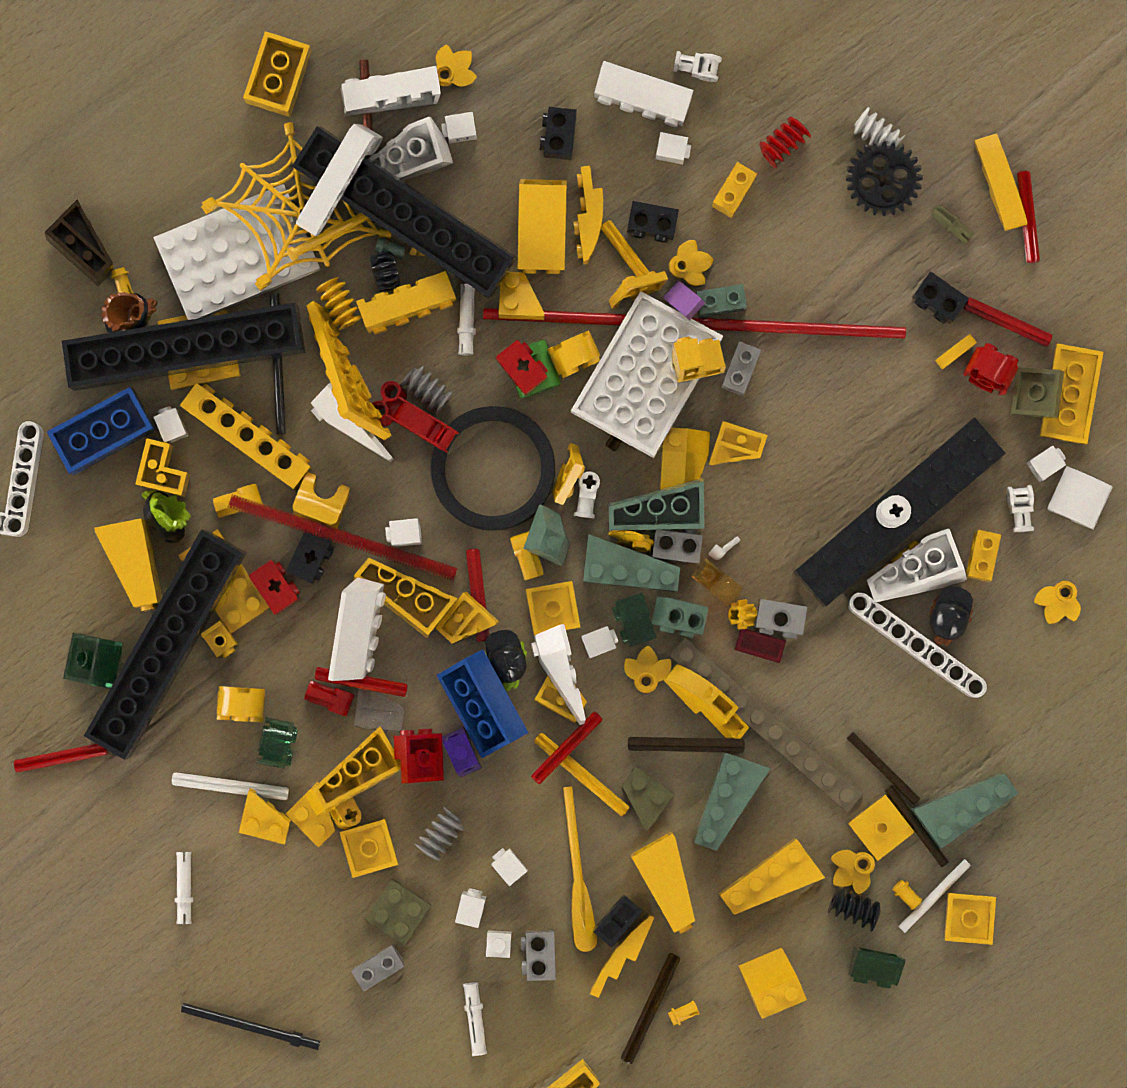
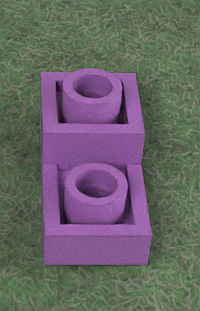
M679 280L663 297L688 320H691L705 304L699 296Z

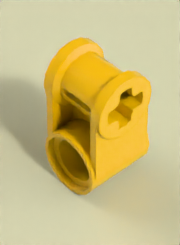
M353 797L329 810L336 826L342 830L350 829L361 820V811ZM350 815L351 819L346 820L345 816Z

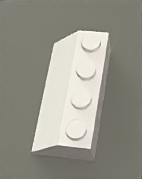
M603 61L594 92V97L598 98L597 101L602 104L611 105V103L620 105V109L633 113V110L641 112L643 117L651 120L660 118L665 120V124L672 127L683 126L693 95L692 89Z
M357 577L342 591L328 680L363 679L369 672L373 671L375 659L372 656L379 640L376 637V632L382 622V615H379L380 607L383 606L386 594L383 593L384 584Z

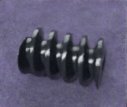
M840 887L835 892L828 907V913L833 908L835 909V917H838L843 912L845 921L850 916H853L852 924L854 925L859 919L862 920V928L870 923L871 932L878 922L881 910L878 901L874 902L871 906L870 898H866L862 902L863 896L861 894L854 898V892L849 890L845 894L844 887Z

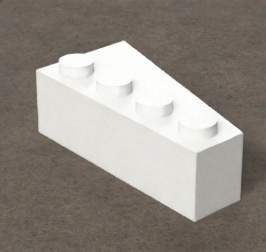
M436 66L385 76L376 75L364 80L357 78L348 79L345 83L341 84L345 116L433 105L438 103L441 94Z

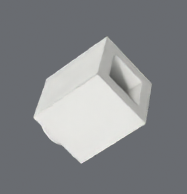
M473 112L445 116L446 123L441 125L444 138L448 137L449 144L477 139Z
M660 132L655 159L683 165L684 158L689 159L691 145L687 144L688 137Z
M171 406L165 407L158 411L159 415L154 416L164 443L170 444L189 436L178 409H172Z
M1051 446L1026 464L1038 482H1041L1066 466L1064 462L1066 458L1059 448L1055 449L1054 446Z
M608 626L581 636L589 659L616 649L615 643L619 642L614 629L609 630Z
M502 848L492 856L495 861L491 865L509 886L528 871L510 848L507 851Z
M488 930L486 957L510 958L512 932Z

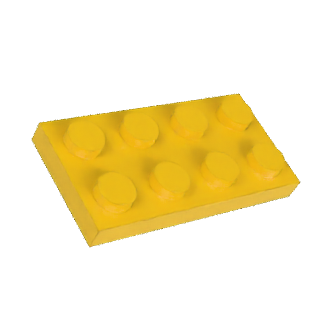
M1056 344L1051 369L1064 371L1058 418L1043 417L1040 437L1087 445L1104 352Z
M218 529L212 532L215 535L224 539V537ZM190 548L178 555L182 562ZM240 564L215 608L216 613L231 634L270 608L248 577L249 574L242 564Z

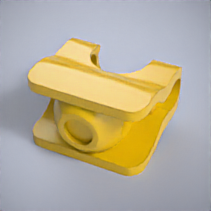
M307 472L293 503V515L310 519L312 522L315 521V523L324 524L326 527L329 525V528L330 526L332 528L335 527V529L338 528L350 495V487L341 484L334 496L328 499L320 498L314 493L316 475Z

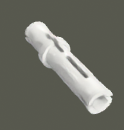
M460 284L459 328H457V334H459L458 355L469 356L473 355V340L476 334V329L474 328L475 288L469 284Z
M176 852V924H183L184 914L185 924H192V852H184V862L183 852Z
M478 982L463 984L466 999L464 1010L467 1011L472 1056L487 1054L481 1011L483 1003H480Z

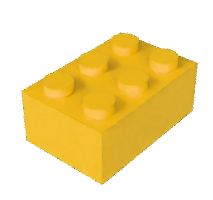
M265 31L243 96L246 104L291 118L312 54L310 45Z

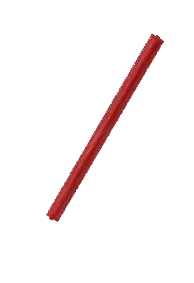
M231 495L228 505L230 508L233 506V509H235L236 507L238 511L241 510L244 513L247 511V514L250 512V515L253 513V516L255 515L259 518L261 516L265 520L270 518V521L273 519V522L281 523V525L284 523V526L287 524V527L290 524L292 529L295 527V530L298 528V531L301 529V532L304 529V533L307 530V534L308 532L309 534L312 533V535L315 534V536L318 534V537L320 535L321 538L324 536V539L328 540L329 538V541L332 539V542L335 539V543L338 540V544L342 545L343 543L346 546L349 544V547L351 545L352 548L355 546V549L359 550L360 548V551L363 549V552L366 549V553L369 550V554L373 555L374 553L375 556L380 554V557L382 555L383 558L386 556L385 559L388 558L390 560L391 558V561L394 559V562L397 559V563L399 560L400 564L403 561L402 565L405 563L406 566L408 563V567L411 564V568L414 565L416 569L419 567V570L422 568V571L424 569L425 572L428 570V573L431 571L430 574L433 572V575L436 572V576L439 573V577L442 574V578L447 576V579L450 577V580L453 578L454 581L457 571L456 567L447 566V564L444 565V563L436 562L435 560L430 561L428 558L416 556V554L408 553V551L405 552V550L402 552V549L400 550L396 547L391 548V546L388 547L386 544L377 543V541L374 542V540H369L365 537L360 538L358 535L349 534L346 531L343 532V530L335 529V527L332 528V526L329 528V525L326 527V525L318 522L315 523V521L312 522L310 519H304V517L301 518L298 515L295 517V514L293 515L286 511L281 512V510L278 511L276 508H270V506L267 507L264 504L261 506V503L258 505V502L256 503L249 499L247 501V499L244 500V498L241 499L239 496Z

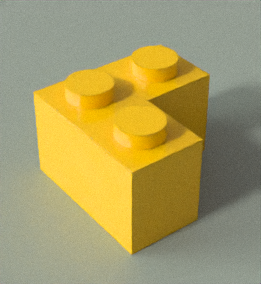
M683 337L673 344L672 360L678 383L724 373L726 366L719 340L713 341L712 338L699 341L698 344L697 338Z
M146 439L136 485L185 497L191 474L168 468L173 450L171 444Z

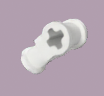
M677 51L673 72L678 70L692 73L691 77L708 82H717L718 77L716 75L722 57L706 53H696L694 57L683 55L680 51ZM709 64H711L710 72H708Z
M585 472L578 479V506L574 516L595 519L593 509L600 479L594 472ZM588 476H592L591 479L595 481V485L590 486V489H587L586 484L582 482Z
M1032 485L1016 489L1007 487L1008 507L1010 514H1014L1015 528H1013V533L1034 531V527L1031 526L1030 512L1034 511Z

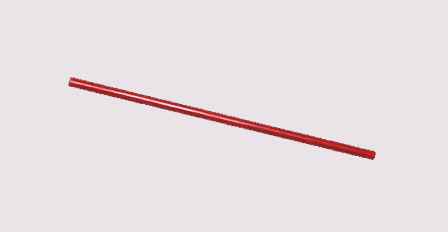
M499 308L483 309L484 320L620 326L627 315L544 311V320L499 318ZM691 318L711 330L906 338V327Z

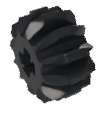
M382 251L371 255L370 263L377 289L382 292L391 291L399 287L400 277L393 253Z

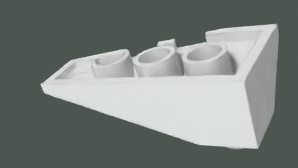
M431 117L407 125L403 132L387 142L383 149L369 158L402 181L453 164L447 141Z
M331 382L311 402L314 407L311 411L319 421L324 419L329 425L389 462L394 460L374 434L340 416L337 410V400L331 391Z
M948 528L926 536L920 541L921 543L911 550L908 549L894 563L888 564L870 577L867 582L874 602L945 588L967 580L965 569L950 529Z
M562 624L535 635L534 643H531L533 656H538L539 663L578 724L582 725L585 723L586 718L580 691L574 685L577 683L576 672L573 665H569V661H571L570 655L572 654L565 625Z

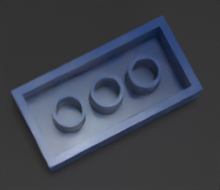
M128 387L47 431V434L68 473L75 475L155 432L156 429L135 390Z
M483 649L436 675L481 758L528 734L523 721Z

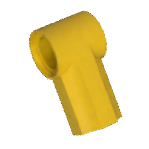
M257 484L247 485L238 488L236 492L213 498L218 518L241 512V510H236V507L235 509H233V506L232 508L228 507L232 494L233 496L241 497V499H247V501L249 499L250 501L258 502V505L261 503V506L263 504Z
M529 531L510 537L524 580L544 575L538 555L523 549Z

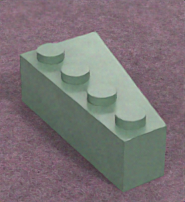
M703 478L609 503V530L705 529Z
M588 534L583 582L678 592L680 567Z
M724 752L693 842L717 851L771 768Z
M999 773L910 809L935 844L942 849L1016 796L1018 791L1005 774Z

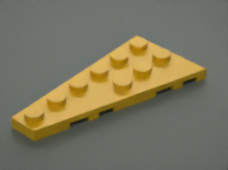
M312 301L306 306L309 313L308 319L313 325L314 338L319 344L320 356L327 369L325 372L332 385L331 391L337 400L338 413L343 419H348L355 423L356 426L362 427L381 439L386 440L392 435L388 428L382 427L379 421L382 415L369 401L372 396L357 366H351L347 358L350 352L337 338L340 333L337 327L333 325V319L328 315L329 311L315 301Z

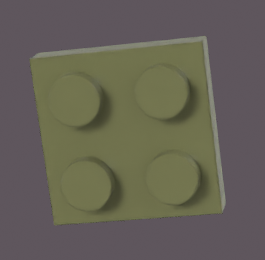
M1018 367L1011 414L1058 418L1064 371Z
M391 879L365 920L405 945L431 904Z

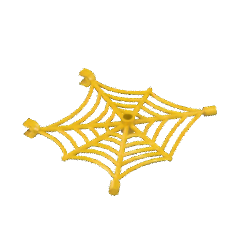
M292 122L284 124L285 135L289 141L280 154L273 160L261 165L246 166L244 163H241L242 171L234 187L216 200L213 197L208 198L202 202L203 205L201 206L206 215L217 207L226 209L245 223L255 235L261 246L267 268V273L256 279L257 282H255L260 291L272 283L271 279L287 267L302 262H324L325 266L329 267V260L347 245L373 235H379L378 237L380 238L386 237V239L390 240L392 234L386 229L380 228L378 230L369 219L367 222L371 228L359 224L330 239L323 246L319 245L310 250L318 251L321 258L299 259L284 264L276 270L281 259L288 256L286 250L289 245L308 241L316 237L310 233L311 238L293 240L294 236L307 233L308 231L304 229L298 231L300 227L296 224L292 229L290 221L286 217V215L294 216L298 219L305 207L304 199L309 200L310 197L303 194L302 186L309 189H315L316 186L301 182L300 174H304L293 168L291 174L278 182L269 184L263 179L281 174L291 163H294L297 158L295 146L300 151L303 149L293 139L295 132ZM290 146L291 158L280 170L270 174H256L251 170L264 168L275 163L286 153ZM245 171L253 177L248 189L237 202H221L235 192L242 182ZM295 176L296 184L289 190L279 192L274 188V186L283 184ZM256 180L263 185L258 198L251 206L240 204L248 196ZM266 189L273 193L266 207L256 206L262 199ZM297 189V194L288 198L284 196ZM276 197L282 200L281 209L270 208ZM298 198L300 208L291 201ZM344 202L352 217L356 216L350 205ZM286 204L294 211L285 210ZM336 207L334 213L339 220L329 217L327 223L333 225L323 232L344 222ZM233 209L246 210L267 231L273 245L275 259L271 268L267 251L260 236L251 224ZM253 211L265 213L276 224L283 241V247L279 254L271 230ZM271 214L281 215L286 222L290 233L287 240L283 228ZM357 230L367 232L346 241L328 257L326 256L324 249L340 236Z

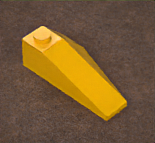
M688 428L670 429L662 443L660 489L700 479L709 456L710 432Z

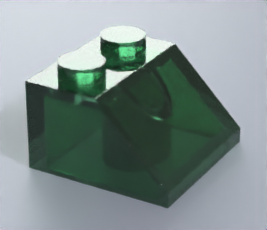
M72 633L63 679L110 689L117 678V669L123 643Z
M853 946L848 974L854 977V982L867 984L868 980L876 981L877 986L891 988V984L898 986L906 959L897 954Z

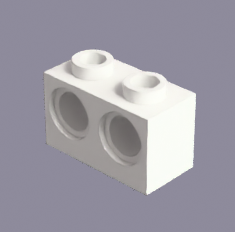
M418 518L389 521L390 527H385L386 539L388 543L391 542L393 547L422 545L421 526Z
M469 888L468 892L463 891L455 923L475 928L479 927L486 896H482V891Z

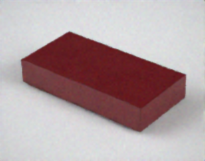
M740 629L734 650L780 663L786 640L749 629Z

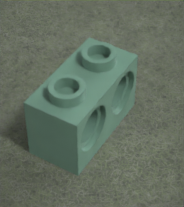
M743 284L696 292V295L705 302L698 311L699 318L741 312L747 308Z
M657 596L651 624L660 626L659 631L673 633L675 629L680 631L679 635L693 638V634L703 635L709 607Z

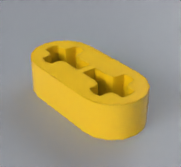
M969 334L935 361L943 370L977 342Z

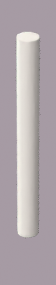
M964 859L898 927L906 933L971 865Z

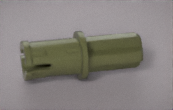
M941 205L936 206L932 211L931 216L947 228V232L953 233L964 244L975 234L959 221V217L955 218Z

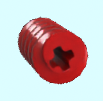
M793 117L787 119L788 124L782 123L780 125L781 131L778 129L773 131L774 137L768 135L766 137L767 143L761 141L759 144L764 158L774 168H777L776 159L784 162L783 153L788 156L791 155L790 147L795 150L798 149L796 141L802 144L805 143L803 135L811 138L807 128Z

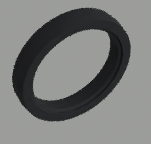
M500 406L480 407L460 415L448 426L455 429L460 435L464 430L475 424L485 421H501L514 425L525 432L535 444L541 460V476L532 497L522 507L505 515L486 516L470 511L461 505L451 493L445 475V463L448 453L443 452L437 447H434L432 453L431 479L438 499L444 508L457 520L477 529L505 530L518 526L536 514L538 506L544 505L548 499L555 478L554 453L542 429L523 413ZM457 434L455 435V437L453 438L452 442H451L450 445L448 446L447 451H449V449H450L452 443L454 442V440H455L459 435H457Z

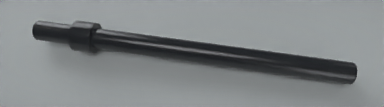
M271 293L270 307L280 305L279 293ZM282 357L273 358L276 434L279 435L286 434L283 363Z
M183 1003L181 1008L182 1013L290 1042V1045L300 1047L301 1045L318 1050L321 1041L305 1037L303 1033L296 1031L290 1033Z

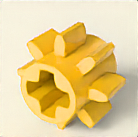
M747 599L731 603L732 607L728 611L731 625L737 624L738 629H747L748 626H753L757 618V610L754 604H748Z

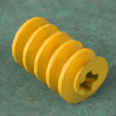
M336 277L321 284L316 290L318 293H324L320 297L322 301H328L324 307L326 310L333 309L328 315L330 318H336L333 321V325L336 327L341 326L338 330H342L358 322L362 316H354L358 307L349 306L354 299L345 298L350 291L342 290L341 288L346 283L345 281L338 282L339 277Z

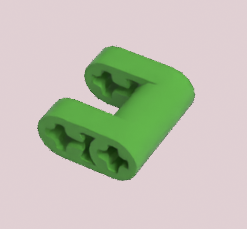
M541 340L528 346L533 351L531 354L532 358L536 362L540 360L548 371L545 374L548 379L527 396L516 387L519 399L533 396L562 384L547 351L549 347L546 340Z

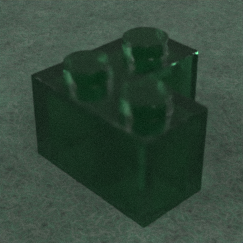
M642 592L614 602L615 607L611 610L615 621L621 622L623 630L619 631L623 644L628 643L630 648L657 638Z

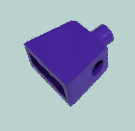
M464 727L442 737L446 751L460 778L482 768Z

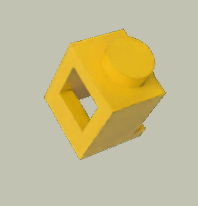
M218 621L201 633V636L205 639L216 657L223 656L225 659L236 651L234 647L238 645V642L229 632L223 621ZM219 636L224 638V643L220 646L216 643V639Z

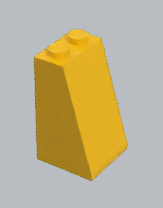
M520 179L517 269H522V273H536V270H546L547 274H559L560 270H565L567 180Z
M140 518L95 527V533L133 607L140 608L144 612L156 610L162 599V592L150 530L146 521Z
M669 832L632 853L631 858L674 933L679 931L682 934L693 927L691 923L695 921L676 838L672 832Z
M782 947L738 965L756 1010L762 1019L807 1000L799 979Z

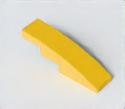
M997 133L974 140V146L982 163V171L990 188L989 193L1004 230L1007 231L1027 225L1022 202Z
M649 914L614 949L600 970L590 990L591 995L599 998L608 976L616 980L618 979L626 958L636 961L654 920L653 915Z

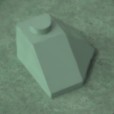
M539 505L523 549L559 566H563L570 543L559 513Z

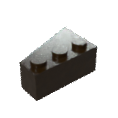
M77 199L45 231V237L52 246L95 285L99 286L112 273L111 271L114 270L113 262Z

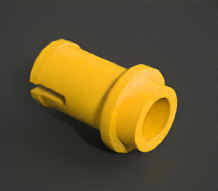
M125 267L111 271V279H114L118 292L134 294L127 276L129 271H126Z
M900 880L892 888L894 895L899 896L913 910L923 899L908 886V881Z
M693 1000L675 1010L671 1008V1011L668 1012L673 1026L677 1024L680 1026L681 1022L700 1014Z

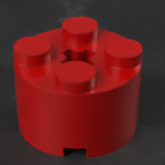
M985 343L984 347H977L963 375L964 377L969 375L968 381L986 392L992 393L993 390H998V395H1005L1019 369L1017 366L1019 360L1012 355H1004L998 352V348L994 345Z

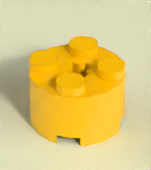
M589 330L547 349L558 375L561 374L562 378L578 372V366L580 365L585 369L600 361L599 356H601Z
M219 686L216 720H230L231 716V720L248 722L249 720L250 722H263L265 689Z

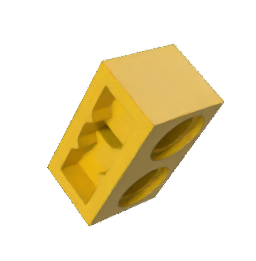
M737 162L714 199L712 207L732 218L756 179L757 173Z
M983 530L974 531L965 572L967 578L985 582L992 581L1001 534Z

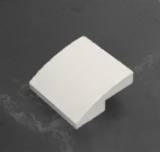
M1066 466L1047 509L1094 530L1113 487Z

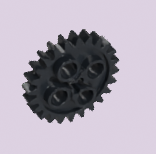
M885 139L882 141V146H878L876 141H873V148L865 144V152L857 150L856 154L859 159L851 158L850 162L854 166L847 167V171L852 174L846 176V181L852 182L847 186V190H854L851 194V199L858 197L857 206L864 203L865 212L873 208V215H876L878 210H882L883 216H886L887 210H890L895 215V208L897 207L903 212L904 203L911 206L912 201L910 197H918V193L914 189L919 190L922 188V185L916 182L923 180V175L916 174L922 170L921 165L914 166L918 161V157L910 158L912 150L904 152V144L896 148L895 140L891 142L890 146H887ZM881 157L886 160V164L878 167L873 161ZM866 167L871 168L874 172L867 171ZM897 169H904L907 175L903 178H898L894 175V172ZM885 174H888V180L880 181V176L883 177ZM872 178L875 183L873 186L866 187L862 184V180ZM895 184L902 185L903 188L900 189ZM886 189H891L895 192V195L891 198H886L882 192Z

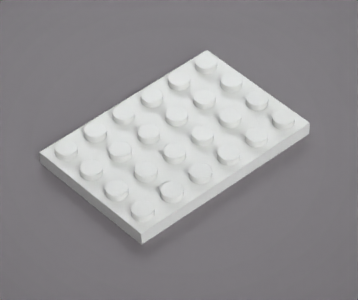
M282 184L275 187V189L282 192L286 190V187ZM269 190L265 191L262 199L256 206L266 207L273 193ZM259 194L245 199L240 204L251 206ZM276 197L270 208L281 209L282 200ZM286 204L285 210L294 211ZM224 208L153 237L188 320L211 316L320 271L318 262L298 263L279 272L271 279L272 283L260 291L255 285L256 279L267 273L266 261L261 246L246 224ZM233 209L246 219L260 236L267 251L271 268L275 259L273 245L267 231L246 210ZM253 211L271 230L279 254L283 247V241L276 224L265 213ZM271 214L283 228L287 240L290 233L286 222L281 215ZM286 215L293 229L297 219L294 216ZM305 233L294 236L293 240L307 238ZM306 241L291 244L288 248H295ZM308 251L298 256V260L316 257L313 251ZM289 255L281 259L276 270L284 264L292 262Z
M640 291L571 409V413L654 458L700 379L678 383L672 360L673 344L683 337L697 338L698 344L699 341L708 338L721 342L723 336L693 319L688 320L680 312Z

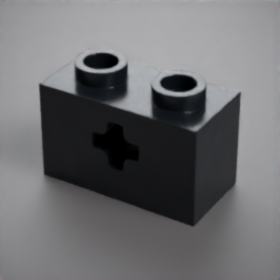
M306 530L286 572L311 584H314L315 580L319 582L325 570L322 568L325 559L329 560L335 548L332 546L333 542L329 541V539H324V537H318V534L317 536L315 534L312 535V533L309 534V532L307 534ZM315 551V556L318 558L317 561H312L308 564L309 559L306 558V555L312 554Z

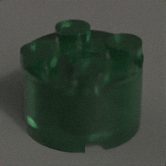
M265 717V723L269 724L268 726L263 725L258 748L259 755L262 758H257L256 764L284 769L285 766L291 765L293 752L289 748L291 743L296 742L298 729L294 727V722Z

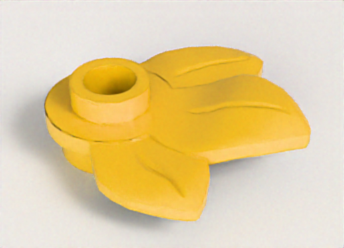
M444 45L438 50L435 58L440 86L447 87L454 84L458 87H465L476 80L477 75L468 70L472 61L471 51L453 53L448 45ZM442 72L449 73L447 79L441 78L440 75Z
M688 240L678 247L677 255L670 260L668 267L674 277L683 278L691 286H700L705 284L703 272L711 267L714 260L708 253L697 250L696 240ZM678 263H682L684 265L683 270L678 268Z
M612 530L608 533V536L618 539L617 545L632 548L637 552H650L651 547L654 546V541L646 534L624 530Z
M1070 581L1058 582L1055 587L1046 586L1034 598V603L1045 606L1044 616L1048 624L1059 622L1064 616L1071 621H1076L1081 611V606L1076 599L1077 589ZM1063 588H1066L1069 591L1067 597H1063L1061 595V590Z
M646 646L640 651L637 660L625 659L624 670L626 675L634 680L635 687L640 692L650 693L656 689L658 682L663 681L671 671L672 664L670 659L658 661L653 649L650 646ZM649 677L651 680L650 685L644 686L641 682L642 678Z
M848 849L838 851L832 855L831 860L838 866L833 877V884L839 887L852 885L857 894L864 892L870 885V873L875 867L873 857L866 852L855 854ZM862 859L867 861L865 868H860L858 865Z

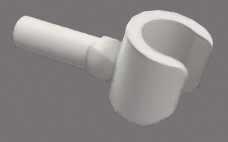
M735 537L723 548L716 544L708 553L709 556L714 560H720L730 548L740 542L739 537Z

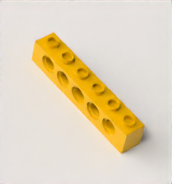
M196 383L180 406L296 491L302 483L305 474L312 469L308 465L310 460L301 453H298L297 456L289 451L291 446L282 439L276 442L270 437L272 432L263 425L257 428L251 423L253 418L244 411L238 414L232 409L235 405L223 397L219 400L214 396L216 391L205 383L200 386ZM209 401L215 402V410L212 413H205L204 405ZM227 415L234 416L235 422L231 427H224L223 419ZM246 429L253 430L254 436L250 441H243L242 432ZM264 443L272 444L273 449L269 455L261 454L260 449ZM281 458H291L292 463L288 469L280 468L279 462Z

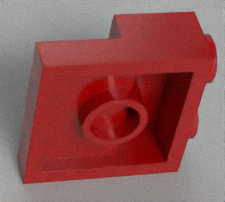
M418 729V734H414V730H400V735L394 736V760H401V783L444 781L442 733H432V729Z

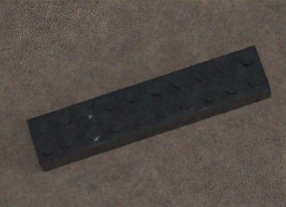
M317 126L292 167L318 184L342 140L323 127ZM366 156L340 198L488 298L493 296L517 259L515 255Z
M296 303L61 341L68 388L74 391L306 353L299 307Z
M973 418L794 570V574L823 608L828 606L1006 453L979 421ZM899 495L904 497L911 506V515L906 523L896 528H887L881 525L876 518L878 505L891 496ZM891 509V510H889V513H890V515H891V514H895V515H896V514H898V511H897V509H896V510Z
M201 529L85 732L84 737L124 760L131 757L247 552L209 530Z

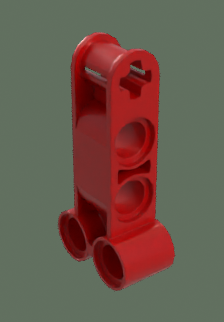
M385 382L380 389L382 401L372 402L379 411L385 409V414L379 419L381 425L388 426L394 421L443 452L448 453V446L455 435H459V432L406 401L407 392L397 382ZM394 389H398L397 395L390 398V393Z

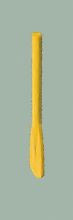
M570 786L563 787L574 879L571 900L573 941L578 950L588 952L595 948L597 935L593 932V929L596 927L589 893L583 881L573 788Z

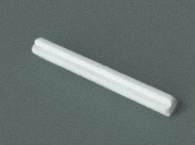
M177 772L172 775V785L243 795H247L249 789L252 788L257 791L256 794L259 797L287 800L289 795V788Z

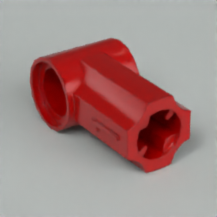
M311 680L304 699L326 707L331 712L347 717L355 694L336 687L334 689Z

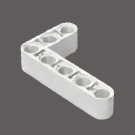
M353 124L299 215L296 225L316 237L320 234L365 155H373L382 142V136L361 124Z
M31 421L22 423L18 430L5 513L0 512L1 535L21 537L27 533L29 528L44 436L42 427ZM30 427H35L36 435L34 438L28 439L26 437V430ZM26 450H31L32 459L24 462L22 454ZM27 473L29 476L28 483L21 486L18 478L21 474ZM22 496L25 499V504L22 508L17 509L15 507V499ZM18 519L21 522V528L19 531L13 532L11 523Z

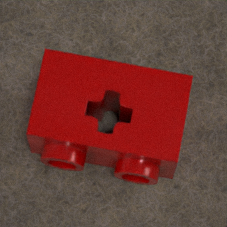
M517 339L495 358L521 392L527 396L548 379L545 374L548 370L540 360L536 362L532 358L531 354L533 351L525 341L521 344ZM520 361L524 364L526 362L529 363L527 365V372H525L523 369L520 371L518 370Z
M270 560L249 574L248 577L274 615H278L300 600L297 596L300 591L293 581L290 583L284 576L287 572L282 564ZM272 581H281L279 592L276 590L271 591L270 588L273 587Z

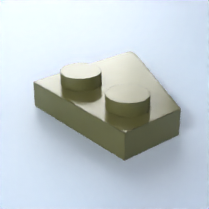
M637 767L633 769L622 785L644 829L649 831L674 794Z

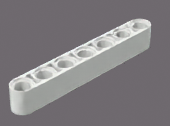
M856 593L849 598L848 608L854 615L966 696L978 698L985 694L987 685L980 676L882 605L874 602L871 597L864 593ZM856 597L864 599V609L857 610L854 608L853 601ZM875 611H880L884 614V621L881 624H876L872 619ZM895 625H900L903 628V635L900 638L892 635V628ZM914 639H919L923 644L919 652H915L911 648V642ZM935 652L939 653L942 657L941 664L938 666H934L930 661L931 655ZM954 666L958 667L961 671V676L957 680L950 677V669ZM973 680L980 684V690L976 694L971 693L969 690V684Z

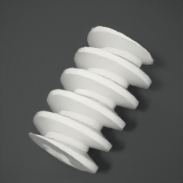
M867 107L854 125L856 126L854 134L857 135L863 132L862 140L871 137L870 146L873 145V141H876L878 146H882V141L885 139L887 146H890L891 142L895 140V147H897L904 138V136L898 137L900 130L897 129L891 132L892 124L890 123L884 127L885 119L882 118L876 121L878 113L875 112L869 116L870 108Z
M899 495L883 500L876 510V518L879 523L887 528H896L906 523L911 515L909 502ZM891 509L896 510V509H897L898 514H896V515H895V514H891V515H890L889 510H891Z

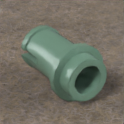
M384 237L383 239L378 238L375 251H390L395 258L402 260L406 246L388 241Z

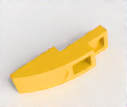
M590 166L581 167V174H577L578 188H583L584 197H580L581 211H586V213L577 214L578 221H573L575 235L580 236V244L576 245L578 259L582 258L583 264H588L598 243L601 231L603 189H593Z
M677 664L664 679L668 686L695 714L701 711L725 738L741 739L749 729V726L735 713L739 707L721 690L697 673Z

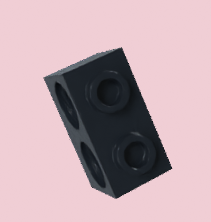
M549 107L548 113H543L542 127H546V136H541L540 150H544V157L572 160L577 116L576 109ZM556 117H563L566 123L561 127H557L552 121ZM553 140H560L563 143V147L559 150H554L550 147V143Z
M632 201L627 232L631 233V236L644 239L645 236H651L657 242L668 243V240L673 241L679 209ZM641 215L646 217L648 222L645 226H638L635 224L634 219ZM660 220H667L671 227L663 231L658 228L657 223Z
M931 271L912 296L915 299L914 303L923 310L928 308L935 313L933 317L943 324L946 322L951 324L969 299ZM924 288H932L935 291V297L932 299L925 297L923 293ZM944 301H950L953 303V312H947L944 310Z
M623 894L596 925L593 932L612 947L641 914L642 909Z

